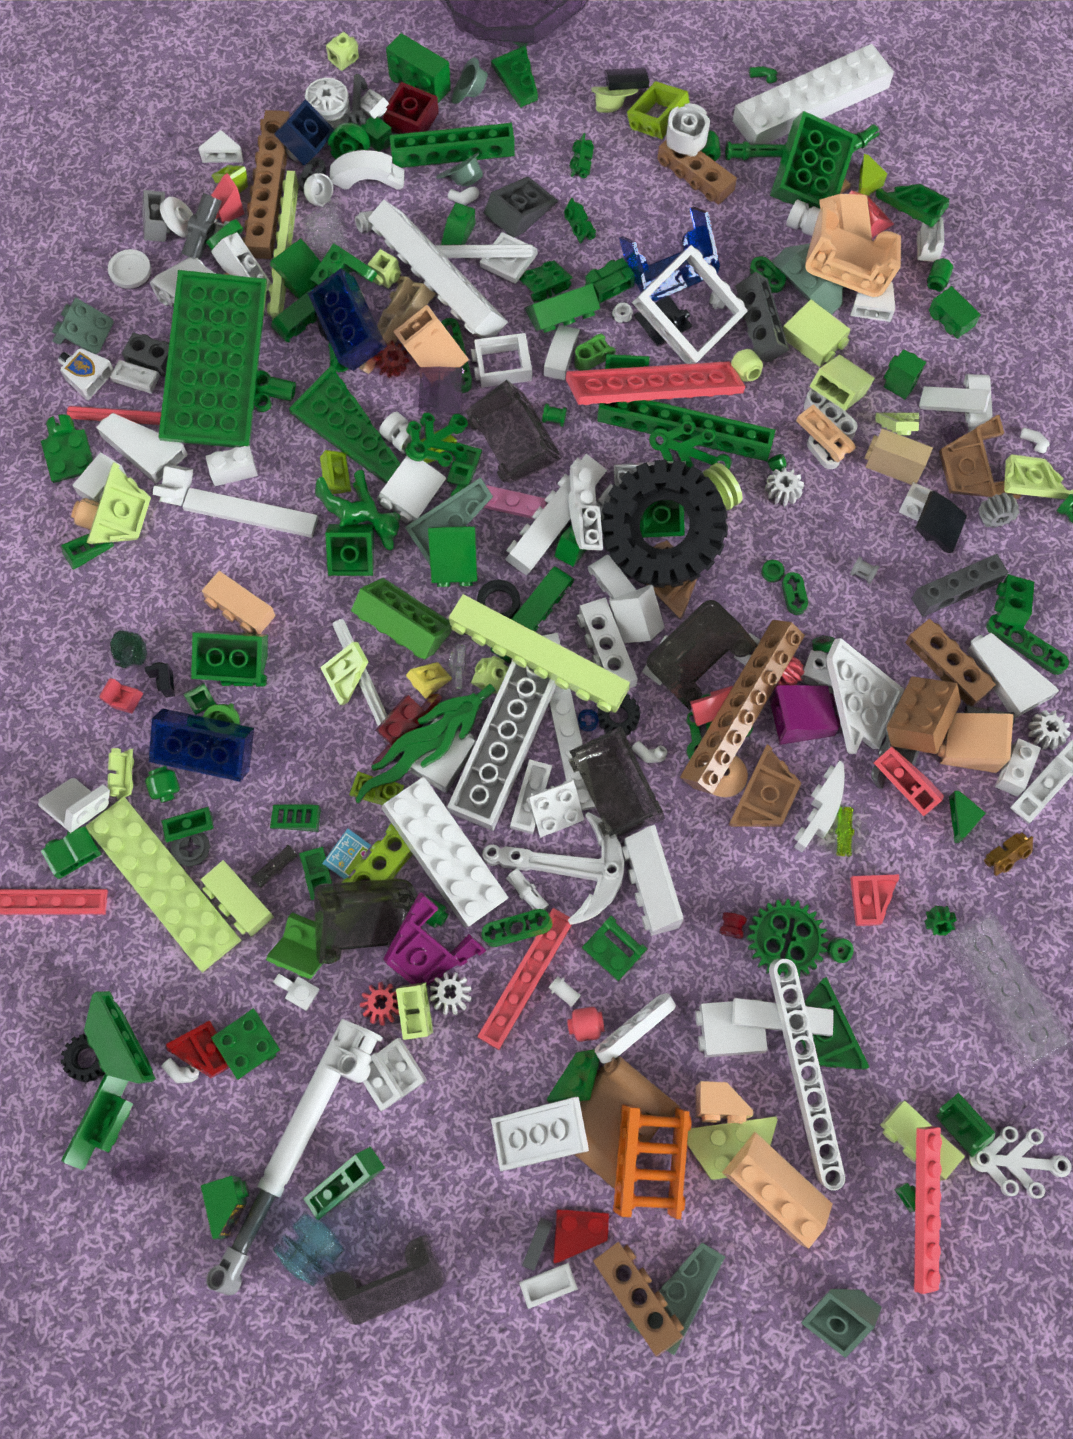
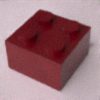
M401 82L388 101L387 110L383 114V122L391 127L392 132L397 134L428 131L439 114L437 96Z

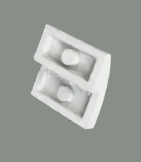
M397 1038L378 1053L371 1055L372 1058L369 1062L370 1074L363 1083L380 1111H383L425 1083L427 1079L401 1038Z

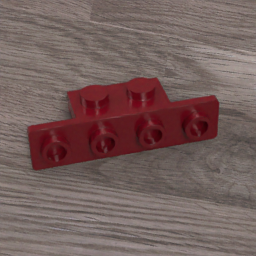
M432 694L420 707L409 695H405L375 730L389 744L373 761V764L383 759L397 739L412 730L421 728L424 724L420 725L418 719L437 706L443 697L440 694Z

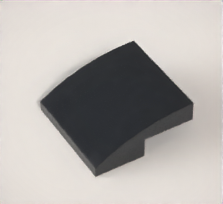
M645 67L604 70L606 85H608L609 91L649 88V77Z
M930 491L915 529L926 541H935L944 552L953 553L967 515L946 497L935 491Z

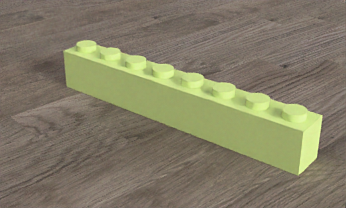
M464 594L448 617L450 626H452V630L461 635L465 633L471 636L472 640L481 646L486 644L492 647L496 654L502 657L505 655L511 657L513 662L520 667L525 668L528 666L534 670L537 676L543 679L548 677L554 680V683L564 690L568 688L573 690L580 699L584 701L591 700L597 703V707L605 712L612 711L616 713L629 691V681Z

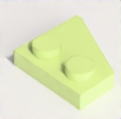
M352 642L320 667L339 705H345L349 702L368 664V660L358 642Z

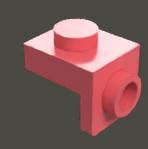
M110 678L99 698L112 708L132 714L143 693L138 689L124 686L115 679Z

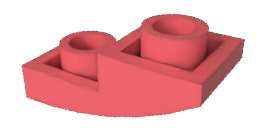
M733 686L710 692L711 696L690 701L694 721L697 726L714 720Z

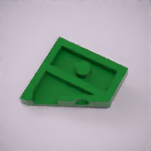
M595 1049L575 1053L547 1097L549 1103L579 1097V1102L590 1100L600 1062Z

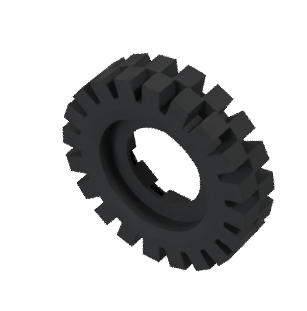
M666 459L654 460L655 465L649 466L646 462L636 466L637 471L631 474L628 471L620 478L622 483L619 486L614 484L608 493L611 498L609 502H604L602 509L604 514V520H601L602 533L604 534L603 542L616 565L635 581L644 585L651 584L653 587L665 588V585H671L673 588L684 585V581L690 580L692 582L701 577L700 573L704 569L708 571L715 564L714 558L716 555L720 556L725 546L723 541L724 537L727 538L728 525L726 519H728L723 499L716 486L709 477L704 476L702 471L694 466L690 468L685 462L674 460L673 463H668ZM661 500L675 501L683 506L688 513L690 522L689 530L684 540L677 546L669 549L652 547L644 540L640 531V521L644 511L651 504Z

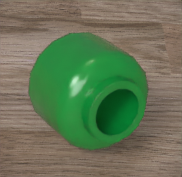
M167 766L149 771L145 784L152 800L160 799L161 803L175 799L174 794L180 790L175 771L167 769Z

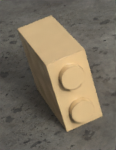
M882 428L879 436L874 435L864 459L868 460L866 468L910 485L913 482L917 484L933 447Z

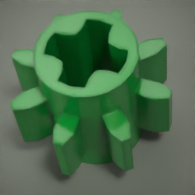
M935 906L930 912L926 911L927 919L925 920V925L927 929H932L934 936L936 934L947 936L952 930L956 929L954 922L957 921L955 913H950L948 906Z

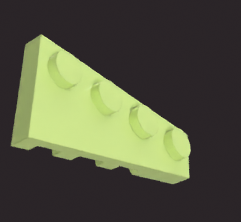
M876 413V422L882 424V427L887 428V430L897 432L898 435H911V431H919V413Z

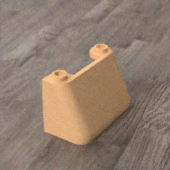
M823 205L816 220L806 257V270L812 275L871 297L882 295L901 267V235L884 231L879 233L874 241L837 228L839 214L834 209Z

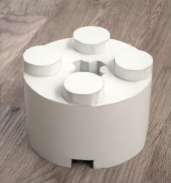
M688 103L685 104V107L678 108L677 106L670 112L666 133L668 148L691 157L697 155L704 148L710 126V119H708L704 108Z

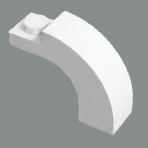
M371 150L353 151L340 156L330 165V180L334 185L342 189H349L353 184L364 179L378 180L395 189H402L404 187V169L392 164V156Z

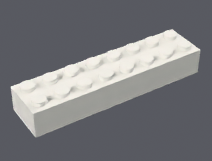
M870 44L735 105L733 122L750 144H768L789 134L793 120L803 111L822 119L888 89L894 71L874 45Z
M385 199L379 204L368 218L373 224L372 230L380 237L383 236L386 239L384 242L392 250H396L399 253L397 256L404 263H409L412 266L411 271L419 278L422 277L425 280L424 284L432 292L435 291L438 294L437 298L444 305L452 308L451 313L459 320L462 319L465 322L464 326L472 334L475 333L481 339L484 337H495L508 321L402 211Z
M512 660L447 806L450 814L494 831L557 686L554 680L548 677L543 679L537 676L533 669L528 666L525 668L520 667Z

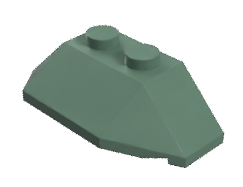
M810 243L785 247L771 262L808 301L813 300L832 315L843 305V286L812 275L806 270L805 263Z

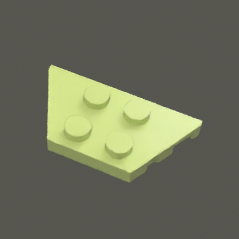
M1012 454L1006 459L1005 493L1066 499L1071 493L1073 494V489L1067 490L1061 484L1064 480L1063 477L1053 469L1046 459Z
M115 462L111 465L87 540L89 544L137 540L141 532L151 497L144 490L140 489L131 477L128 478Z
M777 1116L747 1120L743 1124L726 1123L691 1128L688 1131L687 1145L710 1180L727 1178L722 1173L754 1132L771 1145L777 1124Z

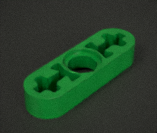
M536 909L487 923L481 931V936L490 947H498L545 934L551 929L553 921L547 911ZM539 917L544 919L541 926L537 924ZM517 922L522 923L523 929L517 934L511 933L513 924ZM492 930H496L497 934H495V939H491L490 935H492Z

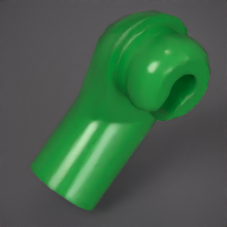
M766 66L749 68L750 78L767 77V83L777 82L778 73L775 69Z

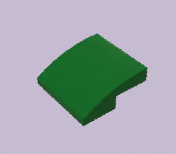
M300 238L273 258L270 266L285 280L284 286L299 299L317 286L310 278L321 262Z

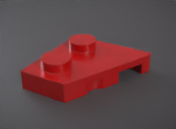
M210 1020L165 1045L167 1051L209 1078H213L229 1069L228 1064L211 1038L217 1032Z

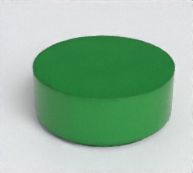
M778 560L766 561L761 570L763 578L768 582L780 581L785 572L783 564Z

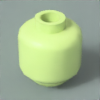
M751 349L738 351L731 361V366L744 382L754 381L762 373V360Z

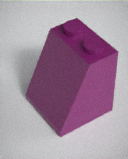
M776 686L770 699V705L779 745L834 737L840 729V719L834 713L835 699L833 693L829 692L828 686Z

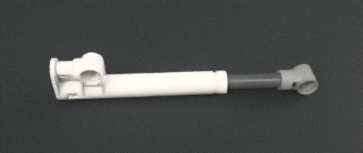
M341 1019L264 1171V1176L261 1177L257 1185L261 1189L232 1247H227L219 1265L214 1266L208 1272L206 1284L210 1290L231 1296L240 1289L242 1280L240 1274L249 1258L247 1253L275 1197H281L285 1189L284 1186L285 1184L287 1185L340 1077H345L357 1083L365 1081L370 1074L369 1062L372 1058L370 1054L376 1042H381L383 1037L366 1028Z

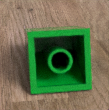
M476 526L428 528L431 583H437V587H450V582H459V586H473V582L478 581Z

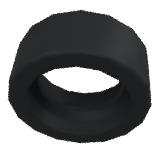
M501 579L491 580L484 584L478 592L477 602L486 606L485 601L489 594L496 591L506 592L512 598V606L508 611L500 614L512 619L520 609V595L517 588L510 582Z

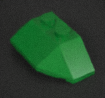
M98 991L93 993L84 1032L87 1036L88 1045L95 1051L99 1059L100 1068L106 1075L138 1084L153 1082L156 1078L151 1064L126 1016L114 1001L111 992Z

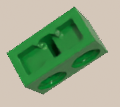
M1008 574L1004 582L998 584L996 595L999 598L994 607V611L997 612V622L1021 629L1024 628L1032 615L1034 581Z

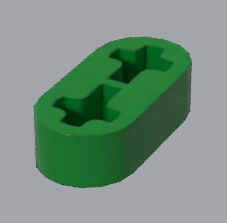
M235 219L210 237L206 243L212 251L223 238L235 233L240 234L244 228Z
M791 572L785 575L782 589L788 611L791 614L800 615L806 611L808 597L802 576ZM790 579L797 583L795 591H793L792 585L788 584ZM795 596H797L799 603H803L800 608L792 605L795 601Z

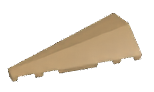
M405 276L399 277L397 289L395 292L392 291L390 293L391 302L383 310L373 334L375 339L373 348L369 347L366 354L369 356L364 364L360 366V370L369 374L398 340L393 331L425 307L436 295L424 283L413 282L409 277Z

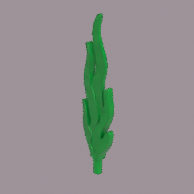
M488 684L476 695L473 693L468 696L445 700L435 706L425 716L419 718L418 723L422 725L444 715L439 721L412 730L397 739L383 759L372 765L371 768L373 771L383 769L399 753L404 752L402 758L388 771L368 780L360 788L356 797V803L359 804L373 788L400 780L409 771L411 766L426 753L436 749L434 753L421 762L422 768L444 756L451 747L456 733L461 726L460 740H463L470 733L478 711L483 705L482 702L496 691L495 688Z

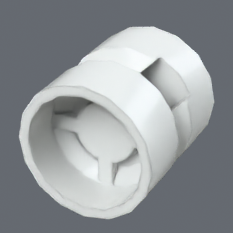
M797 199L790 211L786 226L795 230L802 228V233L812 236L820 209L815 206L809 208L807 203Z
M393 412L383 421L379 432L389 442H393V445L404 454L406 453L405 448L407 444L411 442L410 435L406 432L409 423L399 412Z

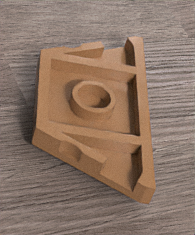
M668 541L656 544L654 547L669 549L673 546ZM697 579L692 582L690 580L684 581L682 586L672 588L671 585H665V588L653 587L662 602L681 620Z
M766 744L729 823L731 827H781L800 788L801 782L790 773L788 766L783 760L780 761L773 753L772 747Z

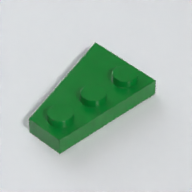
M526 45L491 60L492 68L520 108L538 100V92L534 76L532 75Z

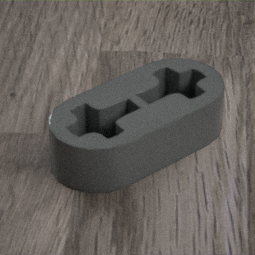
M312 158L299 176L298 184L303 193L304 183L310 175L326 173L325 162L321 158Z
M542 1217L540 1218L523 1261V1267L532 1271L535 1270L553 1222Z

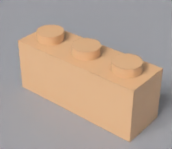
M218 571L202 590L205 597L204 602L214 610L216 608L222 610V615L231 622L234 620L239 622L240 628L246 633L261 634L276 616L271 606L221 571Z

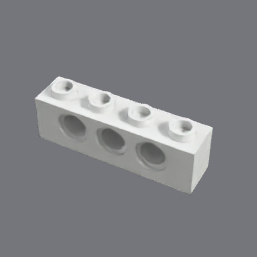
M606 597L580 605L577 621L580 628L584 627L587 634L584 635L588 648L592 647L595 654L592 655L593 663L629 681V688L635 687L638 678ZM595 624H600L603 626V628L598 630L593 628L592 626ZM608 644L611 646V649L604 650L600 646ZM611 664H615L619 667V669L611 670L608 668V666Z

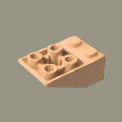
M428 305L393 331L435 387L469 361Z

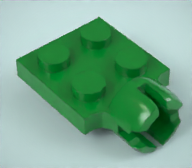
M66 414L58 415L60 424L56 423L54 416L47 420L46 426L49 435L48 438L41 440L52 483L81 476L94 460L86 431L84 429L76 430L72 418Z

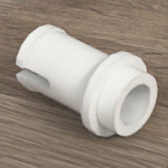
M557 976L548 988L552 990L551 994H557L572 1007L581 994H578L564 982V977L561 979Z

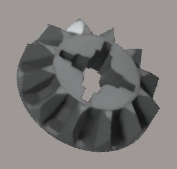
M201 832L172 841L171 853L180 865L192 868V866L202 864V861L208 857L211 846L208 837ZM192 839L193 844L200 848L193 850V854L190 856L189 852L182 848L188 847Z

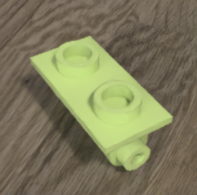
M113 748L111 753L108 754V770L116 771V774H108L107 788L110 789L109 796L121 799L131 795L133 790V749L121 753V749Z

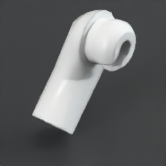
M1023 427L1020 438L1037 443L1035 451L1045 453L1047 447H1049V441L1040 432Z
M637 741L631 748L646 763H660L666 759L667 749L663 746L648 749L640 741Z
M169 1058L161 1066L176 1083H191L199 1076L197 1069L191 1065L179 1067L172 1058Z

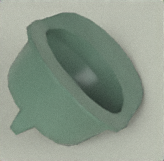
M473 57L465 64L461 76L454 87L452 103L458 104L466 96L475 97L483 91L488 74L479 67L477 58Z
M479 152L466 161L438 174L436 178L440 179L449 176L460 186L474 184L483 176V172L476 159Z

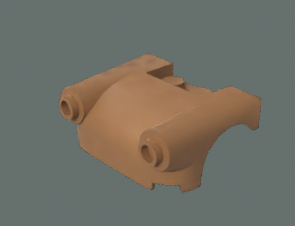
M621 1056L613 1057L612 1061L606 1063L604 1067L602 1066L597 1071L590 1100L580 1101L589 1151L574 1154L575 1157L591 1168L614 1189L622 1104L634 1105L640 1108L642 1115L673 1117L675 1108H680L677 1103ZM641 1126L638 1132L639 1141L649 1142L660 1127Z

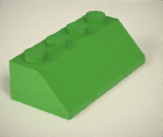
M384 578L360 588L351 612L356 614L360 620L370 623L376 627L377 631L393 638L397 644L405 646L415 656L425 660L436 653L452 632V626H450L448 619Z

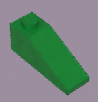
M370 1146L356 1153L303 1199L318 1221L372 1180L385 1167Z

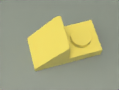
M438 662L410 669L406 674L413 687L425 699L452 680V677Z

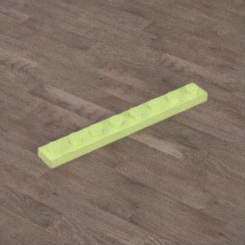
M287 171L286 180H283L284 197L280 199L282 213L278 215L280 229L276 232V242L278 245L277 249H274V258L292 245L299 190L295 171ZM272 268L273 284L269 286L271 301L267 303V313L273 320L284 311L287 287L284 286L285 280Z

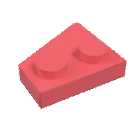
M899 874L852 876L850 880L855 925H881L892 899L894 888L899 880Z

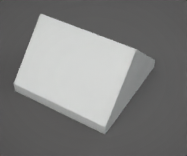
M648 585L609 600L623 643L651 641L665 628L653 585Z

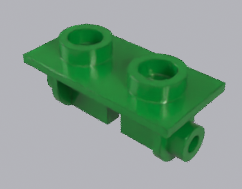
M583 133L580 139H576L573 144L572 152H574V156L569 164V168L572 169L570 177H573L576 173L581 178H587L590 174L591 161L589 160L592 159L594 145L591 140H585L586 133Z
M571 198L564 210V216L568 220L573 234L581 244L584 238L594 239L596 237V230L592 223L587 221L588 216L583 205Z

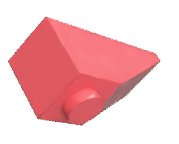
M890 747L874 762L880 771L923 816L943 800L944 795L893 747Z

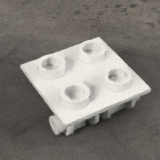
M574 780L564 781L563 784L555 787L550 786V789L547 790L545 788L544 791L537 794L532 793L527 798V802L533 811L540 838L584 820Z

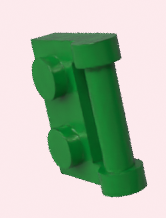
M611 915L582 946V949L619 982L648 948L635 941L616 923L617 920ZM608 930L634 952L630 958L605 936Z

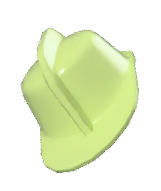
M608 86L592 87L591 91L595 93L596 110L598 112L610 113L619 110L624 103L625 97L637 93L639 89L609 91Z

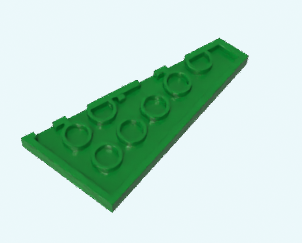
M332 365L289 408L291 415L385 484H387L400 466V462L394 453L385 444L378 430L374 428L371 420L355 397L351 395L346 384L340 379Z

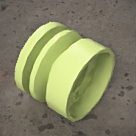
M715 463L709 469L703 471L704 476L709 477L716 486L723 499L726 511L741 503L743 499L741 488L728 468L723 464Z

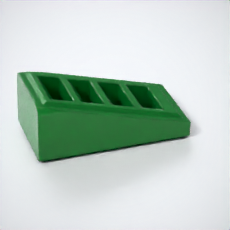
M89 534L62 544V554L74 570L114 546L113 542L94 543L95 547L91 548L87 543ZM83 546L86 551L82 552L80 547Z
M311 804L273 805L270 828L318 832L321 808L319 805ZM279 811H284L282 823H278ZM289 811L293 812L291 823H287ZM298 812H302L301 823H297ZM307 813H311L310 823H306Z

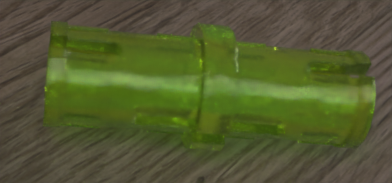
M839 807L838 828L835 829V834H837V856L845 857V854H847V857L852 856V836L855 835V830L852 828L854 809L851 807H844V810L843 807Z

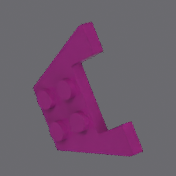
M422 892L418 894L383 959L388 966L410 984L426 982L429 985L435 981L436 977H443L444 973L456 965H464L468 962L467 959L476 954L478 956L483 954L486 949L473 936L468 934L450 952L421 926L438 910V907Z

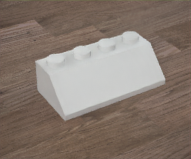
M652 825L625 838L624 846L621 847L624 861L629 860L631 869L628 870L631 884L635 883L638 890L635 893L636 903L638 907L642 906L645 916H642L645 931L649 930L651 936L679 929L684 919L656 827Z

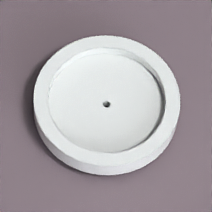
M167 197L160 204L162 218L175 234L187 238L189 233L187 229L188 222L193 213L178 198Z
M133 249L123 250L115 254L109 261L108 273L113 283L126 289L136 288L143 285L149 279L151 264L144 253Z

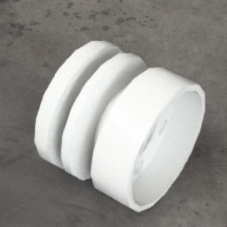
M321 78L312 82L306 89L305 99L334 129L344 123V115L350 113L351 110L346 86L341 81L334 78Z

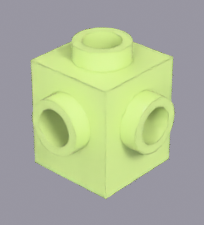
M345 32L333 38L326 45L328 60L341 71L359 58L357 41Z
M381 249L367 264L378 273L373 282L379 286L383 285L389 289L400 277L401 271L398 260Z
M499 657L482 658L475 667V674L471 683L480 689H484L488 684H491L496 690L492 694H496L502 685L509 667Z

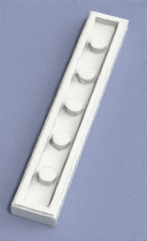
M189 488L183 504L185 511L311 538L318 521V515L193 488Z

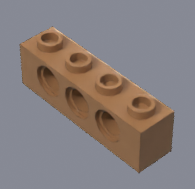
M667 140L659 146L657 157L659 163L674 171L678 178L686 180L694 190L702 192L707 200L714 201L719 205L735 190L737 177L702 151L691 157L668 148Z
M930 618L907 638L905 643L942 681L958 684L960 699L966 705L974 706L996 685L992 677L988 673L983 672L976 665L975 660L971 656L966 655L960 649L958 643L950 639L943 632L942 627L934 623ZM930 643H935L939 649L933 648ZM947 659L954 661L955 665L949 664ZM964 676L970 677L972 682L966 681Z
M618 1241L593 1260V1262L654 1355L658 1357L684 1337L680 1332L684 1327L675 1314L670 1317L664 1308L668 1303L660 1291L653 1292L649 1286L652 1279L643 1267L641 1269L637 1268L633 1262L637 1257L629 1245L626 1244L623 1247ZM623 1266H628L632 1272L630 1279L624 1282L620 1281L618 1278L619 1269ZM639 1289H644L647 1293V1300L643 1305H637L633 1299L634 1293ZM653 1313H660L663 1317V1324L659 1329H653L649 1324V1318Z

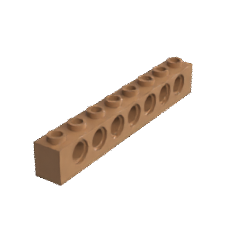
M265 110L264 119L260 120L262 133L258 135L259 152L255 153L256 169L253 168L252 172L254 185L250 186L251 203L248 202L247 204L249 217L248 220H245L244 224L246 237L242 238L253 257L257 259L273 258L280 199L282 197L288 155L286 153V146L274 133L290 115L289 111Z
M772 620L680 776L693 789L713 794L805 637L792 622Z

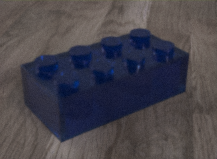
M340 268L308 293L339 364L354 371L387 347L355 277Z
M162 708L152 718L148 762L241 782L250 769L254 728Z

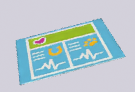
M347 829L322 864L345 879L350 876L371 845Z

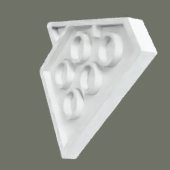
M841 638L835 639L826 662L847 752L849 754H856L861 741L872 749H880L886 734L887 725L893 715L894 706L899 703L904 688Z

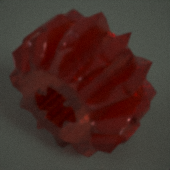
M391 340L389 344L383 341L380 346H376L374 349L376 354H373L372 360L376 361L373 365L374 368L381 369L379 375H383L386 372L387 378H391L392 375L399 377L401 372L406 371V364L409 363V359L405 357L408 353L407 350H401L402 343L395 346L394 340Z

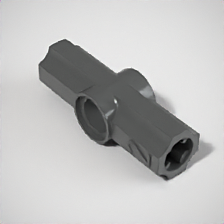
M203 193L196 214H193L188 222L187 229L189 233L181 252L182 254L193 259L195 257L199 260L201 259L207 240L214 235L216 228L214 221L220 208L221 200Z

